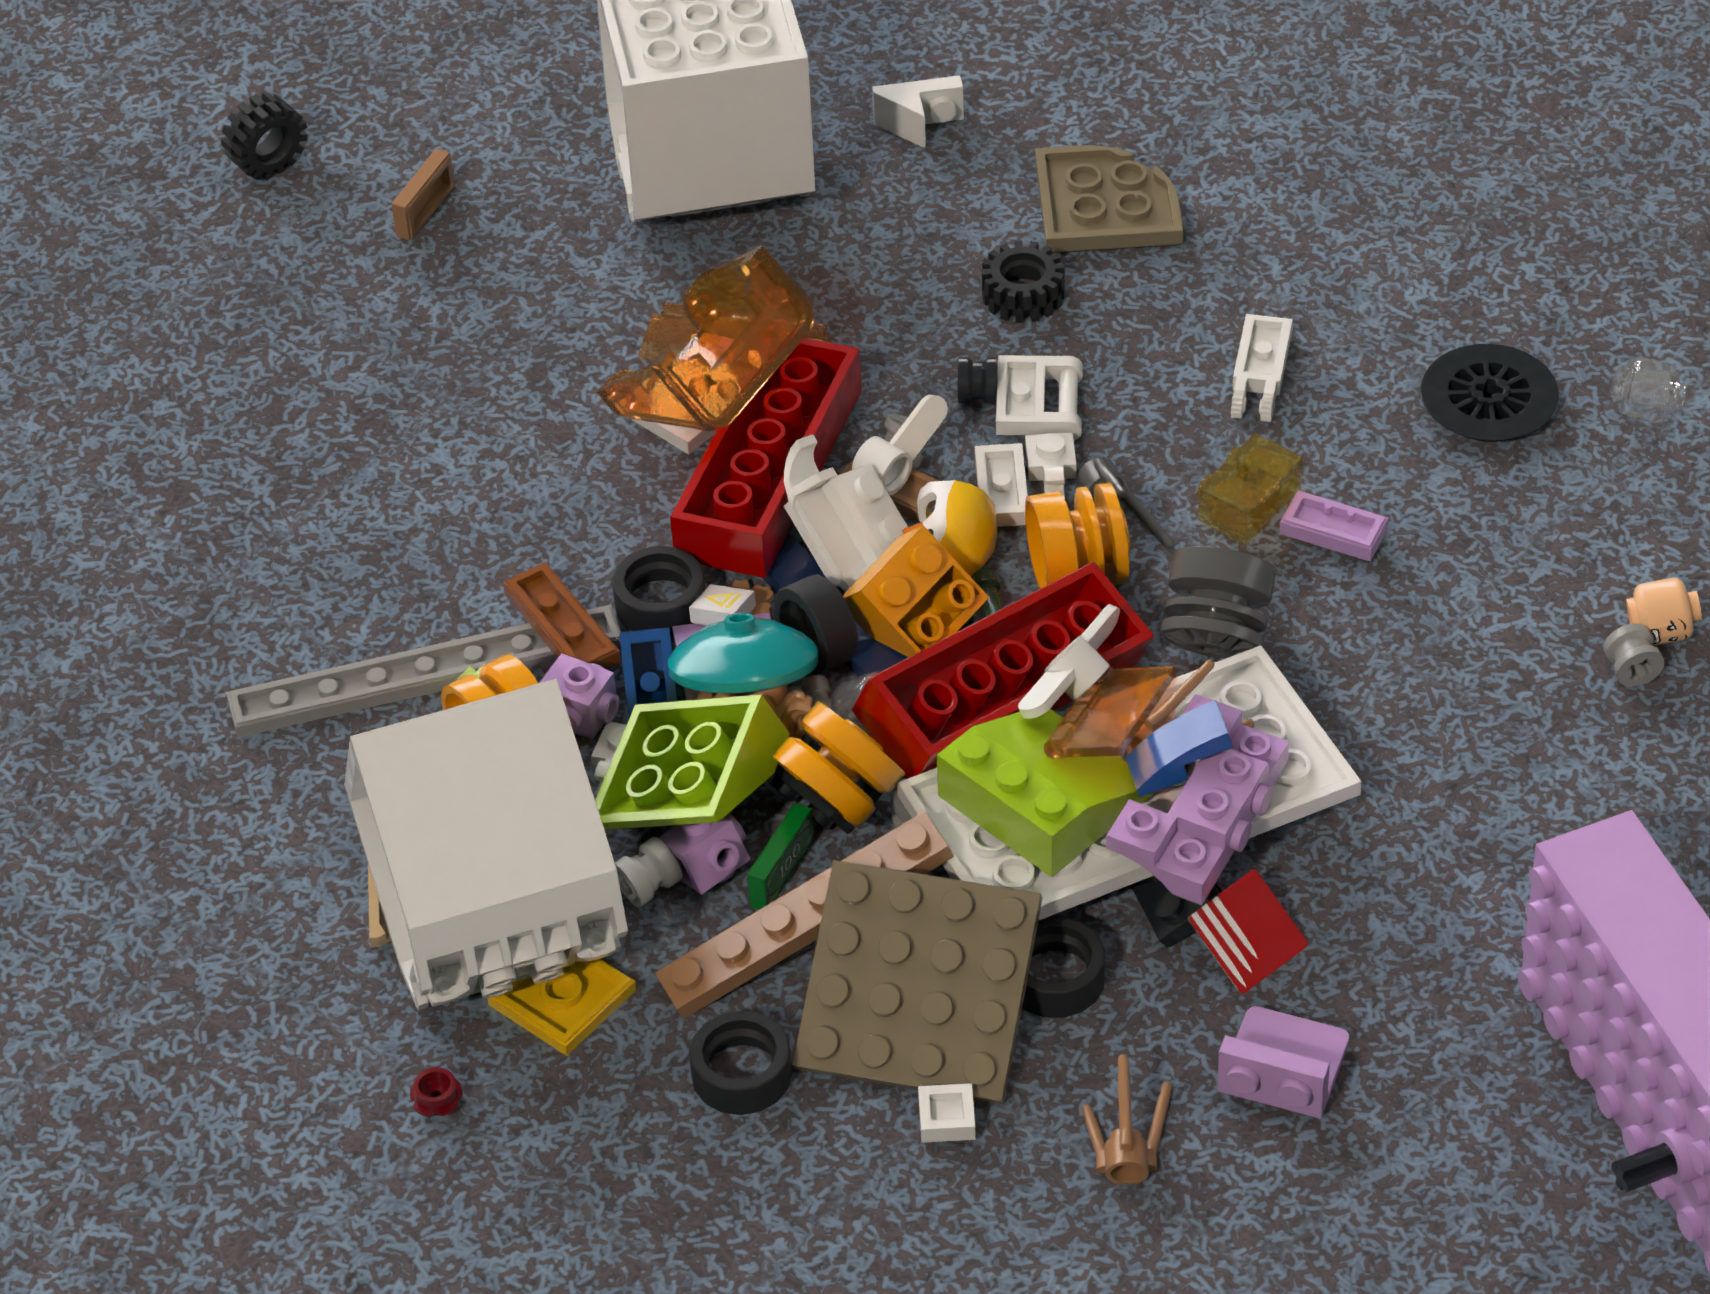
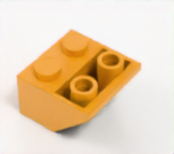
M924 525L899 536L843 595L854 620L871 638L907 657L955 634L989 598Z

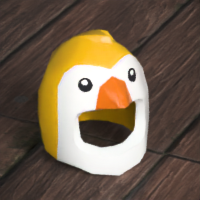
M956 480L928 482L920 489L917 499L920 523L904 528L902 532L905 534L924 525L968 575L972 577L984 566L995 549L998 537L995 504L984 490L970 483ZM936 500L935 509L931 513L928 504Z

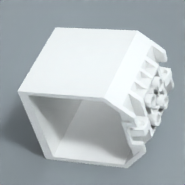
M597 0L606 102L620 179H623L631 223L665 216L674 217L741 207L791 196H807L815 191L808 56L791 0Z
M557 678L350 736L344 785L398 964L417 1010L427 1008L429 1001L434 1007L478 992L482 993L483 998L499 996L513 990L512 982L532 977L535 984L547 982L564 974L562 968L573 965L575 961H592L612 955L620 950L619 938L626 936L628 928L617 869Z

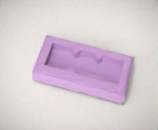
M1298 490L1280 521L1279 534L1371 562L1388 530L1389 518Z

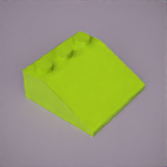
M762 695L635 705L595 799L604 829L719 822L774 774L778 763L772 756L789 737L790 733Z
M1051 709L1035 718H1023L1021 713L1018 712L972 726L937 754L938 796L1050 877L1056 875L1106 834L1129 799L1142 804L1156 793L1153 792L1139 797L1128 763Z

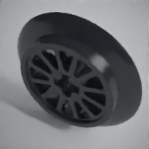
M1497 344L1467 345L1441 355L1426 369L1420 384L1421 400L1427 412L1434 420L1461 436L1484 442L1505 441L1533 432L1550 419L1559 399L1557 382L1551 371L1541 361L1519 349Z

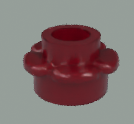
M440 1067L428 1068L420 1072L414 1079L413 1086L410 1089V1099L415 1102L413 1104L415 1111L426 1117L451 1114L459 1105L458 1099L463 1096L462 1086L459 1081L455 1079L450 1071ZM435 1094H441L439 1097H431Z

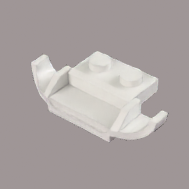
M812 434L796 440L786 458L784 485L789 502L784 505V508L825 577L836 588L840 586L846 592L899 536L903 535L902 530L908 526L871 464L840 475L836 474L833 467L819 472L814 462V448L818 442Z

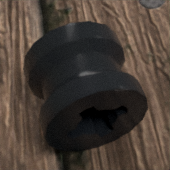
M959 357L958 403L968 404L972 399H982L986 404H996L997 358H986L983 362H973L969 357Z

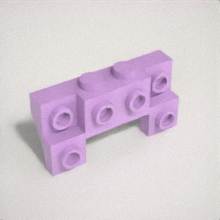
M1195 694L1183 714L1214 700ZM1217 702L1233 748L1207 758H1202L1168 813L1129 799L1106 835V849L1117 852L1147 869L1173 895L1200 905L1204 903L1234 851L1241 852L1245 848L1251 833L1253 819L1256 814L1263 816L1267 811L1273 795V786L1288 763L1289 741L1242 725V710Z

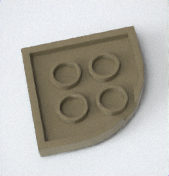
M1080 145L1035 148V164L1045 245L1051 247L1052 252L1183 244V225L1178 195L1169 177L1157 166H1154L1152 170L1134 161V153L1113 147Z

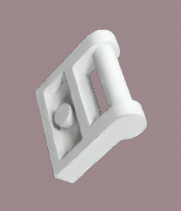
M998 355L996 435H1037L1073 432V440H1077L1082 433V421L1077 415L1078 383L1083 377L1082 362L1073 356ZM1045 379H1056L1059 383L1058 412H1044Z

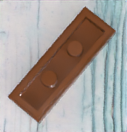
M546 562L503 582L505 595L557 658L562 653L590 664H598L606 670L621 663L620 650Z

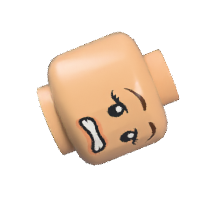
M1677 577L1641 583L1634 589L1633 598L1626 599L1629 623L1646 626L1654 638L1653 646L1688 640L1693 633V621L1702 620L1697 591L1687 592L1685 584Z

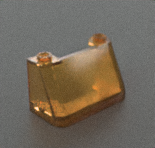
M762 245L700 274L689 286L683 297V308L687 318L698 330V333L677 356L672 350L660 354L652 364L639 370L618 371L610 376L596 393L618 416L703 431L718 430L734 421L810 332L814 324L813 307L806 296Z

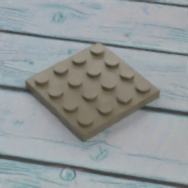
M833 860L792 1063L793 1068L918 1090V1086L972 1083L973 1100L1004 1105L1043 900L1041 893Z

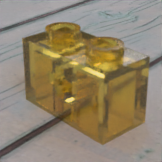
M1254 433L1241 447L1237 446L1230 452L1226 462L1213 475L1208 474L1201 481L1196 494L1199 500L1198 521L1247 545L1295 496L1297 491L1301 490L1303 457Z

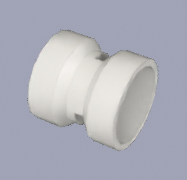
M652 837L641 844L638 855L633 857L623 856L615 862L621 892L634 906L639 908L653 899L654 892L658 890L659 886L670 888L682 880L683 877L682 870L673 853L657 837Z

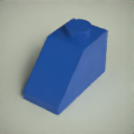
M669 627L621 632L620 643L628 717L630 718L633 708L637 704L677 701L676 685L668 674L667 661L672 653Z

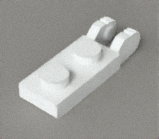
M1246 314L1233 374L1234 393L1232 397L1231 418L1242 419L1247 404L1246 393L1254 392L1263 393V398L1260 400L1259 405L1260 420L1272 421L1276 395H1280L1292 335L1293 319Z

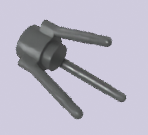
M1097 457L1082 466L1078 474L1079 481L1082 487L1089 489L1093 501L1095 485L1111 482L1118 500L1120 501L1121 498H1124L1165 547L1172 548L1174 546L1173 540L1133 494L1127 482L1121 478L1110 459Z

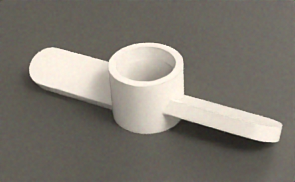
M927 395L922 398L890 442L874 436L863 443L854 458L852 470L871 464L889 496L897 493L910 475L912 461L945 419L948 410L946 401L936 395Z
M1108 604L1083 634L1072 641L1046 667L1044 675L1018 704L1023 718L1030 719L1043 715L1064 692L1072 700H1075L1103 675L1110 665L1096 650L1113 631L1120 614L1118 607Z

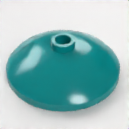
M736 613L726 616L724 621H719L702 628L682 641L670 654L667 663L670 678L683 687L713 693H743L771 689L799 680L816 668L819 658L816 644L802 632L774 620L754 618L749 613Z

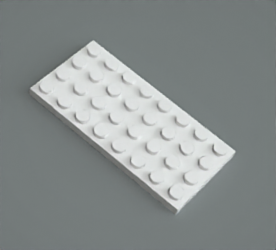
M1261 645L1215 662L1214 668L1204 677L1202 682L1169 715L1173 719L1181 716L1193 696L1198 694L1242 710V721L1252 719L1255 722L1253 729L1289 741L1288 763L1273 786V795L1267 811L1263 816L1256 814L1253 819L1249 838L1359 796L1361 793V780ZM1197 670L1077 714L1066 720L1127 762L1126 756L1131 752L1126 739L1127 732L1151 715L1175 690H1178ZM1200 760L1184 765L1188 779ZM937 768L897 782L898 797L910 816L913 818L925 811L949 846L953 858L943 863L942 866L951 879L1041 893L1043 900L1039 920L1154 876L1135 861L1106 849L1107 832L1056 875L1050 877L938 796ZM1187 781L1157 791L1142 804L1168 813Z

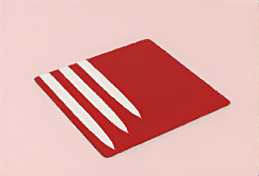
M1252 869L1188 917L1191 925L1241 994H1245L1308 946L1307 940L1255 869Z

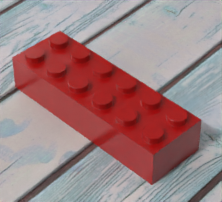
M770 331L670 516L673 547L692 554L701 565L766 578L794 524L784 508V505L789 502L784 485V468L790 448L796 440L813 434L818 442L814 448V462L819 472L822 470L862 392L859 348Z
M1093 561L870 677L851 711L872 738L882 746L883 752L905 772L903 777L908 779L937 768V754L972 726L1020 712L1018 708L1019 702L1044 675L1046 667L1072 641L1083 634L1108 604L1120 609L1119 618L1113 631L1096 651L1110 666L1078 698L1135 668L1154 635ZM1064 692L1050 709L1056 711L1074 700Z

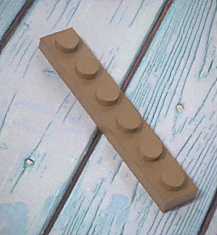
M923 811L842 861L926 874L953 858V855L927 813ZM832 867L655 972L682 1019L691 1016L818 939Z

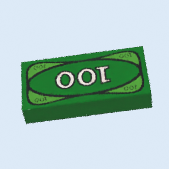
M797 803L790 808L747 873L749 903L751 907L760 910L775 901L813 843L811 808Z

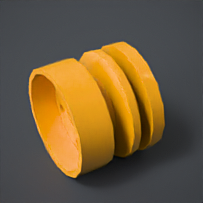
M1111 482L1095 485L1094 501L1087 487L1076 488L1074 510L1069 511L1061 491L1026 496V534L1031 563L1039 589L1093 561L1104 574L1106 569L1112 584L1127 582L1130 553L1129 532L1124 511L1120 507L1116 491Z

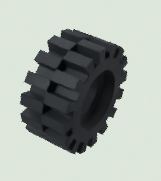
M262 93L261 98L256 94L249 97V105L242 101L237 106L240 109L238 115L230 113L227 119L232 124L231 126H223L222 133L226 137L221 139V145L225 148L223 150L225 155L249 177L251 176L256 180L264 177L266 180H269L273 177V171H277L280 174L285 171L284 165L286 163L290 166L296 163L297 160L293 158L295 152L302 154L305 147L300 142L307 141L308 134L304 130L308 127L302 119L303 117L280 96ZM271 129L268 136L258 144L260 138Z
M1022 240L1014 241L1015 248L1011 249L1007 243L1000 245V253L993 249L988 253V259L984 258L981 269L983 303L985 306L989 305V311L993 315L1000 311V319L1006 321L1013 315L1015 316V323H1024V317L1030 316L1031 322L1040 321L1039 313H1042L1047 318L1053 315V308L1058 310L1061 307L1062 299H1064L1065 268L1064 263H1061V256L1058 253L1052 255L1051 247L1045 245L1039 250L1038 242L1030 241L1029 247H1023ZM1017 279H1030L1036 281L1031 284L1011 283V281Z

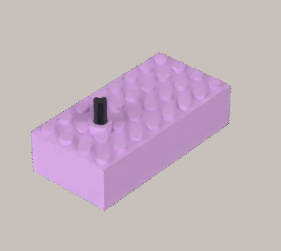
M1633 810L1536 844L1533 868L1529 871L1531 891L1529 903L1525 907L1527 927L1526 936L1522 939L1524 954L1522 971L1518 973V982L1525 998L1528 1001L1535 1000L1542 1010L1544 1022L1551 1037L1555 1040L1561 1039L1568 1049L1570 1062L1577 1076L1581 1079L1587 1078L1596 1091V1100L1602 1114L1608 1119L1613 1117L1622 1130L1624 1145L1631 1156L1611 1164V1170L1616 1176L1615 1183L1620 1191L1625 1190L1629 1192L1651 1184L1656 1195L1662 1200L1667 1199L1677 1213V1222L1684 1237L1688 1241L1695 1240L1703 1252L1706 1268L1710 1274V919Z

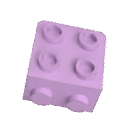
M1250 1007L1245 1013L1236 1038L1225 1035L1219 1049L1217 1091L1321 1119L1349 1045V1033L1339 1027L1263 1007Z

